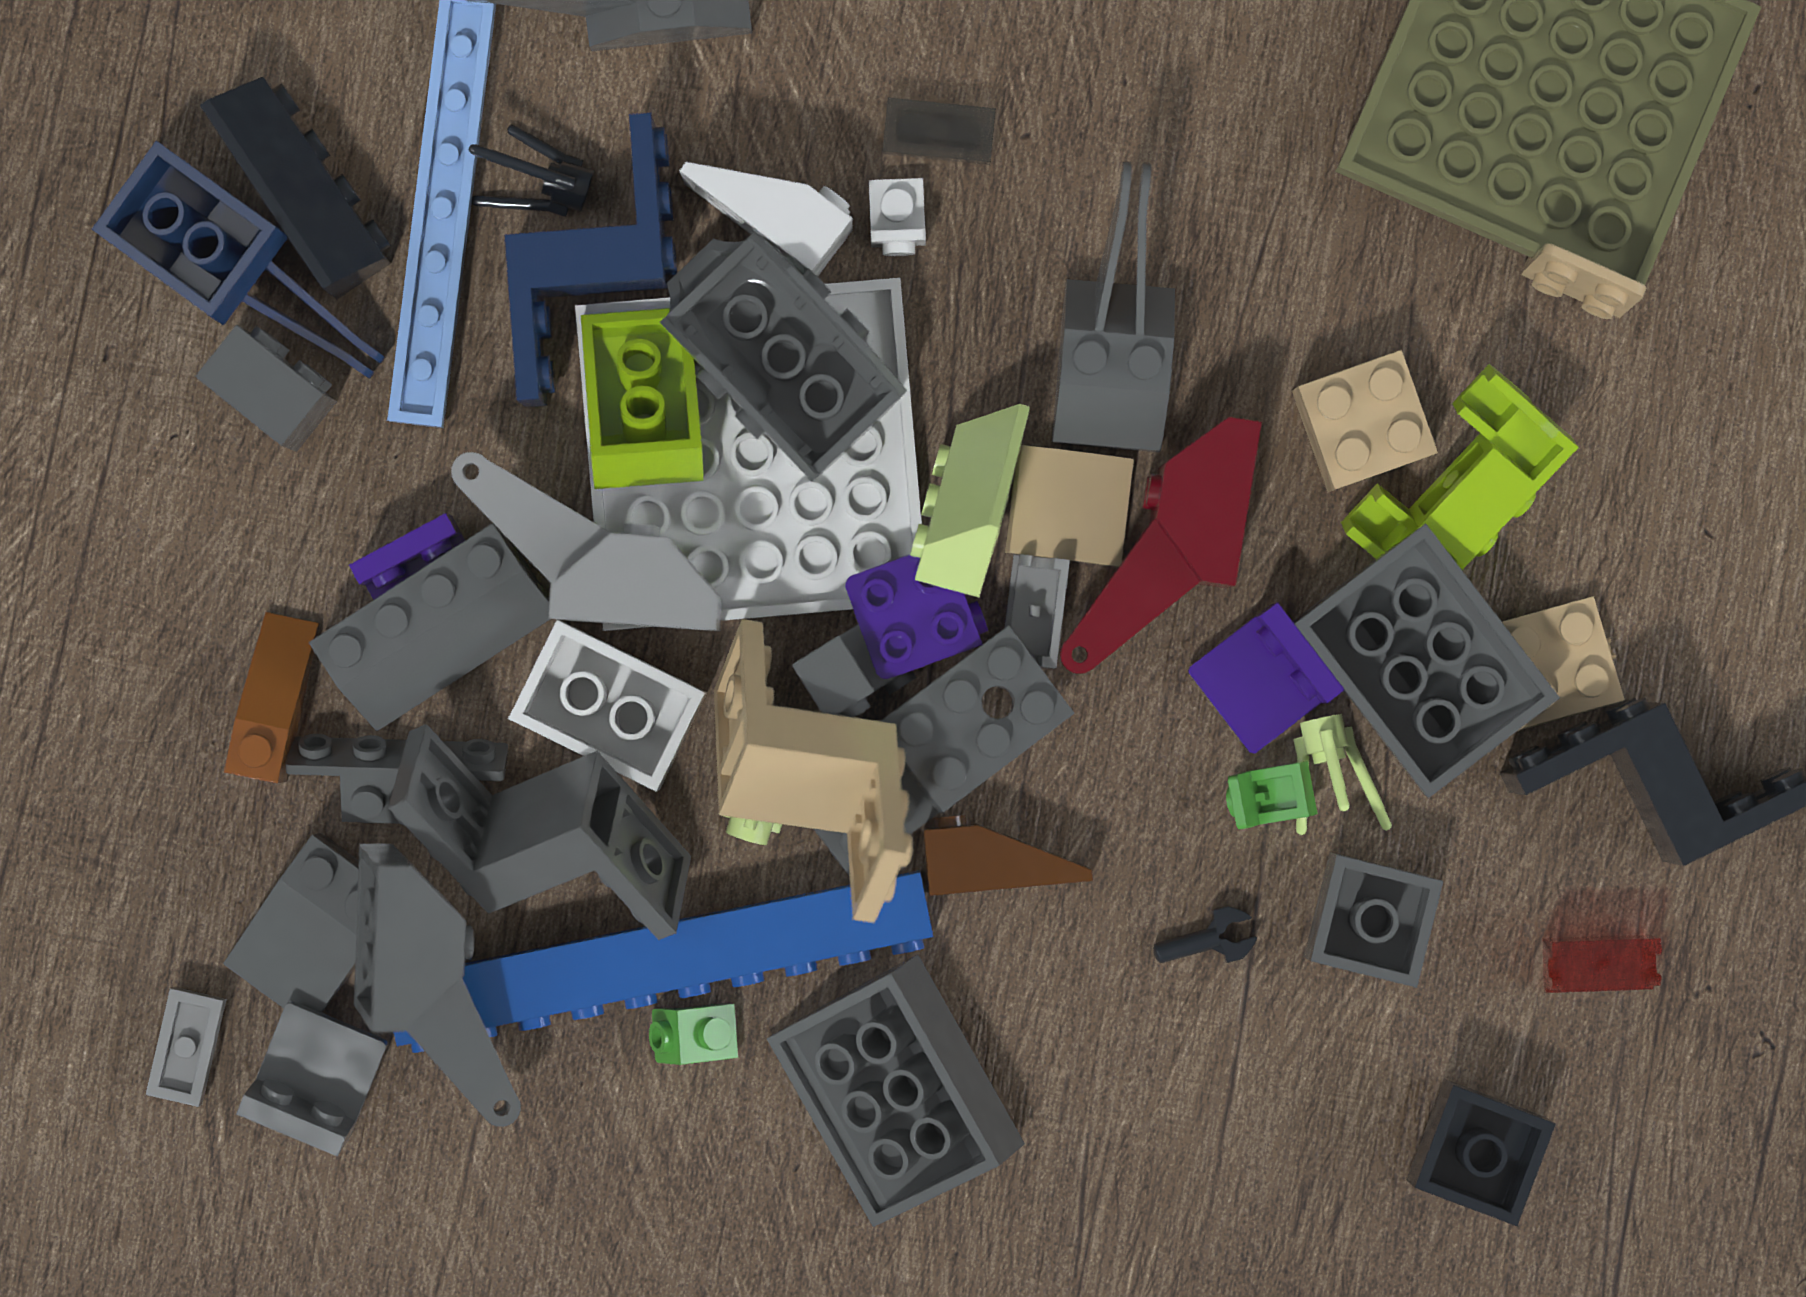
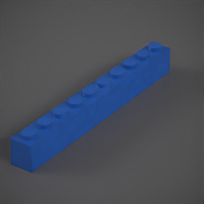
M920 870L896 875L893 898L890 902L884 901L874 923L853 920L851 884L682 918L679 919L677 933L658 940L646 926L471 961L464 963V976L462 979L491 1038L498 1035L496 1026L518 1022L519 1031L541 1028L551 1025L550 1015L571 1011L573 1020L590 1018L605 1014L603 1004L622 1000L625 1002L626 1009L644 1007L658 1003L656 993L678 989L679 998L693 997L711 992L710 982L731 978L733 987L756 984L765 981L764 971L779 968L785 969L786 977L805 974L818 970L816 961L832 957H838L839 966L870 960V950L891 946L893 955L924 949L923 939L933 937L921 873ZM407 1031L394 1032L396 1046L411 1044L412 1053L424 1051Z

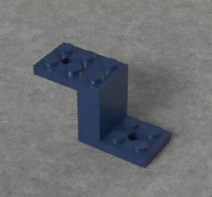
M651 113L629 114L637 225L504 235L517 401L526 408L548 406L547 393H556L554 361L550 360L549 356H544L543 339L552 338L550 307L546 306L545 301H540V298L668 289V275H676L678 273L675 242H673L672 236L665 237L664 221H674L672 191L669 188V182H661L660 167L670 166L668 137L665 134L664 126L656 127Z

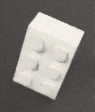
M556 620L508 719L583 756L598 751L616 772L654 791H658L708 692L563 621Z

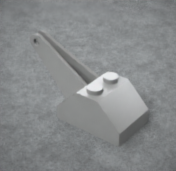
M467 452L458 456L454 461L451 473L456 485L552 583L549 618L720 631L721 596L671 539L660 536L661 528H658V526L624 523V534L611 533L478 453ZM470 465H477L479 475L475 479L469 480L465 475L466 468Z

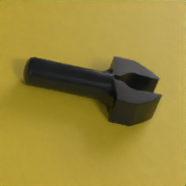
M1227 905L1211 909L1213 919L1207 929L1156 942L1153 946L1154 956L1159 963H1165L1213 949L1224 955L1226 963L1241 960L1252 949L1257 941V937L1253 935L1242 938L1237 942H1230L1226 938H1219V935L1224 933L1227 926L1232 922H1242L1252 919V917L1237 908Z

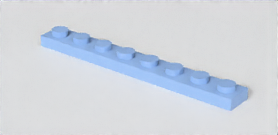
M439 0L387 418L389 422L444 428L477 156L470 154L468 148L471 144L479 145L496 4Z

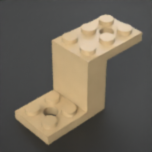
M741 619L714 689L719 815L847 833L853 920L874 923L884 901L890 902L892 900L896 886V874L900 867L908 865L912 851V836L904 832V820L908 811L909 796L907 790H901L900 782L905 765V750L898 747L896 724L773 706V687L766 686V678L771 666L772 650L770 646L764 645L763 622Z

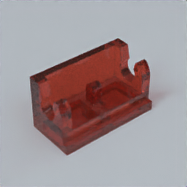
M1653 935L1542 938L1545 993L1654 989V986L1661 985L1662 977L1660 973H1657L1656 956L1662 954V942L1659 937Z

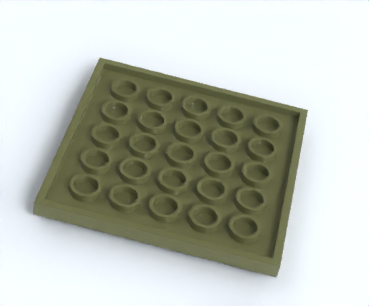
M1409 0L1335 172L1532 258L1545 244H1552L1645 286L1762 6L1748 0Z

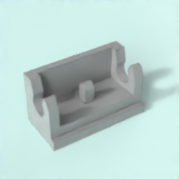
M1024 554L1013 555L1004 628L1007 626L1011 627L1040 667L1056 669L1070 560L1034 557Z

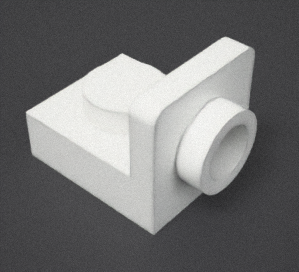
M923 178L869 180L871 247H882L884 256L914 255L915 246L926 244Z

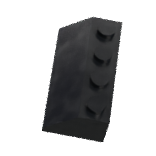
M262 76L214 96L200 104V107L323 290L339 299L391 264L383 252L391 246L388 239L374 219L364 224L353 207L361 201L343 173L335 179L323 163V160L331 156L313 129L303 133L293 118V115L299 112L300 109L282 83L273 88Z

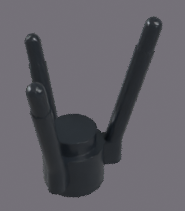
M515 125L508 126L507 132L509 135L558 164L551 162L547 169L477 144L469 146L468 150L472 155L544 180L541 194L551 196L549 200L476 195L472 197V204L474 206L545 211L563 217L567 216L569 208L582 211L594 174V170L582 167L584 160L559 151Z

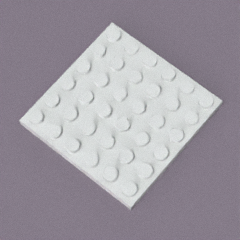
M900 278L825 284L831 291L825 300L839 315L848 309L867 328L870 333L863 340L907 389V392L846 453L812 482L766 433L757 440L737 420L734 415L742 408L727 393L720 399H717L696 376L704 481L594 489L580 315L670 308V297L575 305L594 523L611 533L624 534V523L655 525L661 528L660 536L671 539L721 596V621L853 610L845 587L847 579L857 573L910 555L918 524H922ZM694 359L695 375H697L703 367ZM603 623V631L653 627Z

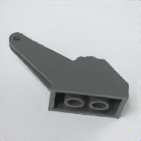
M466 0L467 2L494 3L586 17L591 52L752 34L749 0Z
M1123 161L1120 186L1097 282L1066 279L1051 442L1053 444L1158 453L1161 451L1173 360L1175 288L1145 286L1146 219L1151 181V163H1142L1139 182L1137 285L1113 283L1127 218L1132 172L1131 161Z
M360 844L354 990L355 1008L372 1032L407 1031L491 1125L505 1127L512 1124L520 1114V1100L509 1081L462 979L464 976V959H471L473 955L474 937L472 926L466 925V921L461 914L393 844ZM505 1100L501 1108L494 1109V1105L498 1101Z

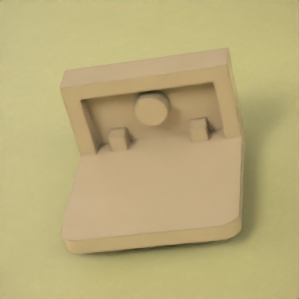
M1545 244L1532 258L1528 257L1521 272V275L1533 280L1532 286L1538 291L1554 297H1562L1563 294H1566L1583 302L1581 307L1586 312L1604 319H1611L1613 316L1622 317L1643 298L1646 291V286L1552 244Z

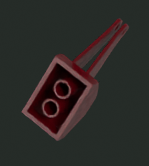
M1228 417L1159 467L1157 474H1151L1150 477L1147 476L1142 508L1151 510L1150 523L1068 639L1062 644L1059 657L1066 670L1075 674L1089 672L1197 584L1225 589L1236 586L1262 422ZM1076 647L1084 648L1087 653L1086 659L1081 663L1075 662L1072 658V651Z

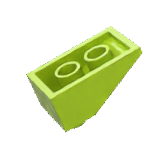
M670 308L580 315L594 489L704 481L694 358L660 323L669 314Z

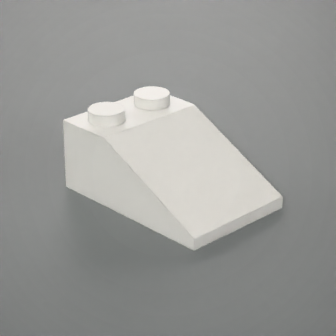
M686 162L680 169L686 186L751 235L756 231L801 273H804L809 268L818 277L853 231L852 218L849 216L850 211L848 210L850 205L826 186H823L818 193L807 184Z

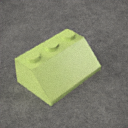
M1017 404L958 424L951 446L940 444L932 475L942 478L940 486L929 484L921 513L923 516L930 517L931 522L929 526L918 524L910 556L921 558L915 580L976 597L980 596L999 532L1030 406Z

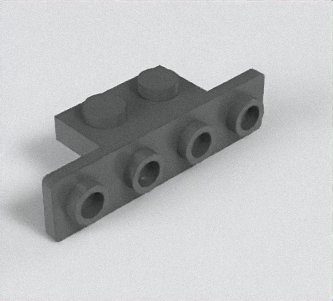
M309 734L304 737H295L286 758V773L293 775L340 776L342 822L401 824L388 806L407 740L383 739L374 735L359 738H333L324 734ZM472 739L467 742L443 741L478 780H504L508 760V744L493 743L486 739Z

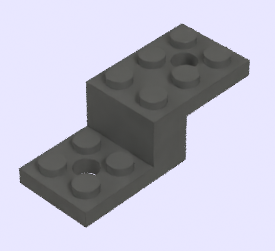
M1010 626L1004 628L922 691L915 694L879 721L896 724L898 747L905 750V765L900 779L901 790H907L909 796L908 811L904 820L905 833L912 834L935 815L945 812L1075 714ZM1000 687L1011 695L1012 708L1006 717L995 719L988 716L983 710L982 697L989 688ZM813 828L850 878L847 833Z

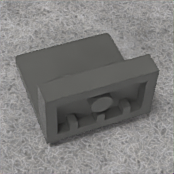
M289 1001L283 1009L258 1075L243 1095L236 1115L338 1157L352 1135L388 1042L379 1036L305 1005Z

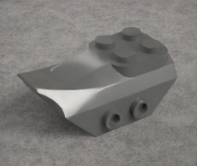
M756 231L742 242H724L712 239L667 282L670 293L669 314L660 323L703 367L696 375L697 378L717 399H720L727 393L742 408L734 415L737 420L757 440L766 433L811 482L846 453L907 392V389L863 340L870 332L848 309L839 315L825 300L831 293L827 286L809 268L801 275Z

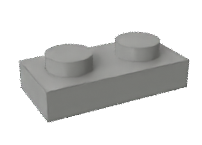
M177 987L170 988L146 1095L196 1107L202 1105L226 1004L225 998Z

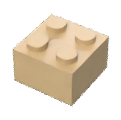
M1402 350L1306 383L1292 390L1327 492L1438 453Z

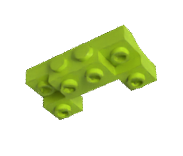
M1489 363L1452 403L1458 415L1479 431L1480 434L1409 509L1377 483L1341 521L1342 527L1346 535L1377 559L1419 527L1427 524L1460 569L1463 570L1475 556L1481 557L1493 547L1497 541L1498 532L1512 517H1520L1531 507L1535 500L1536 492L1579 448L1572 436L1536 407L1524 392Z

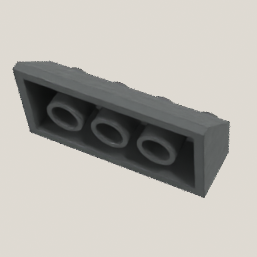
M492 523L308 643L338 689L376 731H379L551 619L549 618L550 598L517 547Z

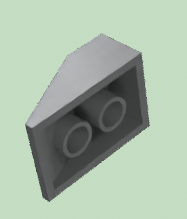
M321 832L313 834L281 876L223 964L282 1008L289 1001H295L323 1013L355 969L359 860Z

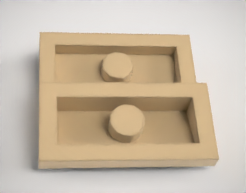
M1020 445L1015 466L1005 553L1032 555L1042 558H1059L1119 567L1122 563L1134 459Z

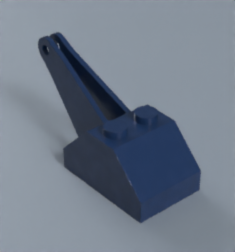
M155 141L92 228L98 235L223 326L239 304L244 302L342 359L364 376L371 379L374 372L339 346L249 293L252 286L266 269L359 349L380 364L386 358L351 332L271 261L287 240L288 236L158 141Z

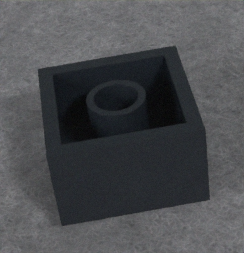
M1444 1079L1406 1180L1416 1189L1518 1226L1556 1123L1545 1116Z

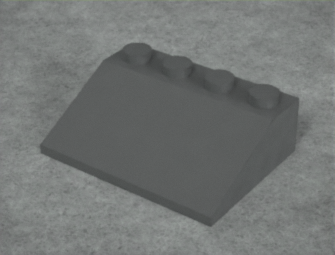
M1427 524L1419 527L1292 621L1344 688L1346 695L1427 798H1430L1560 699Z
M918 954L873 977L766 1038L873 1227L1000 1166L1025 1144Z

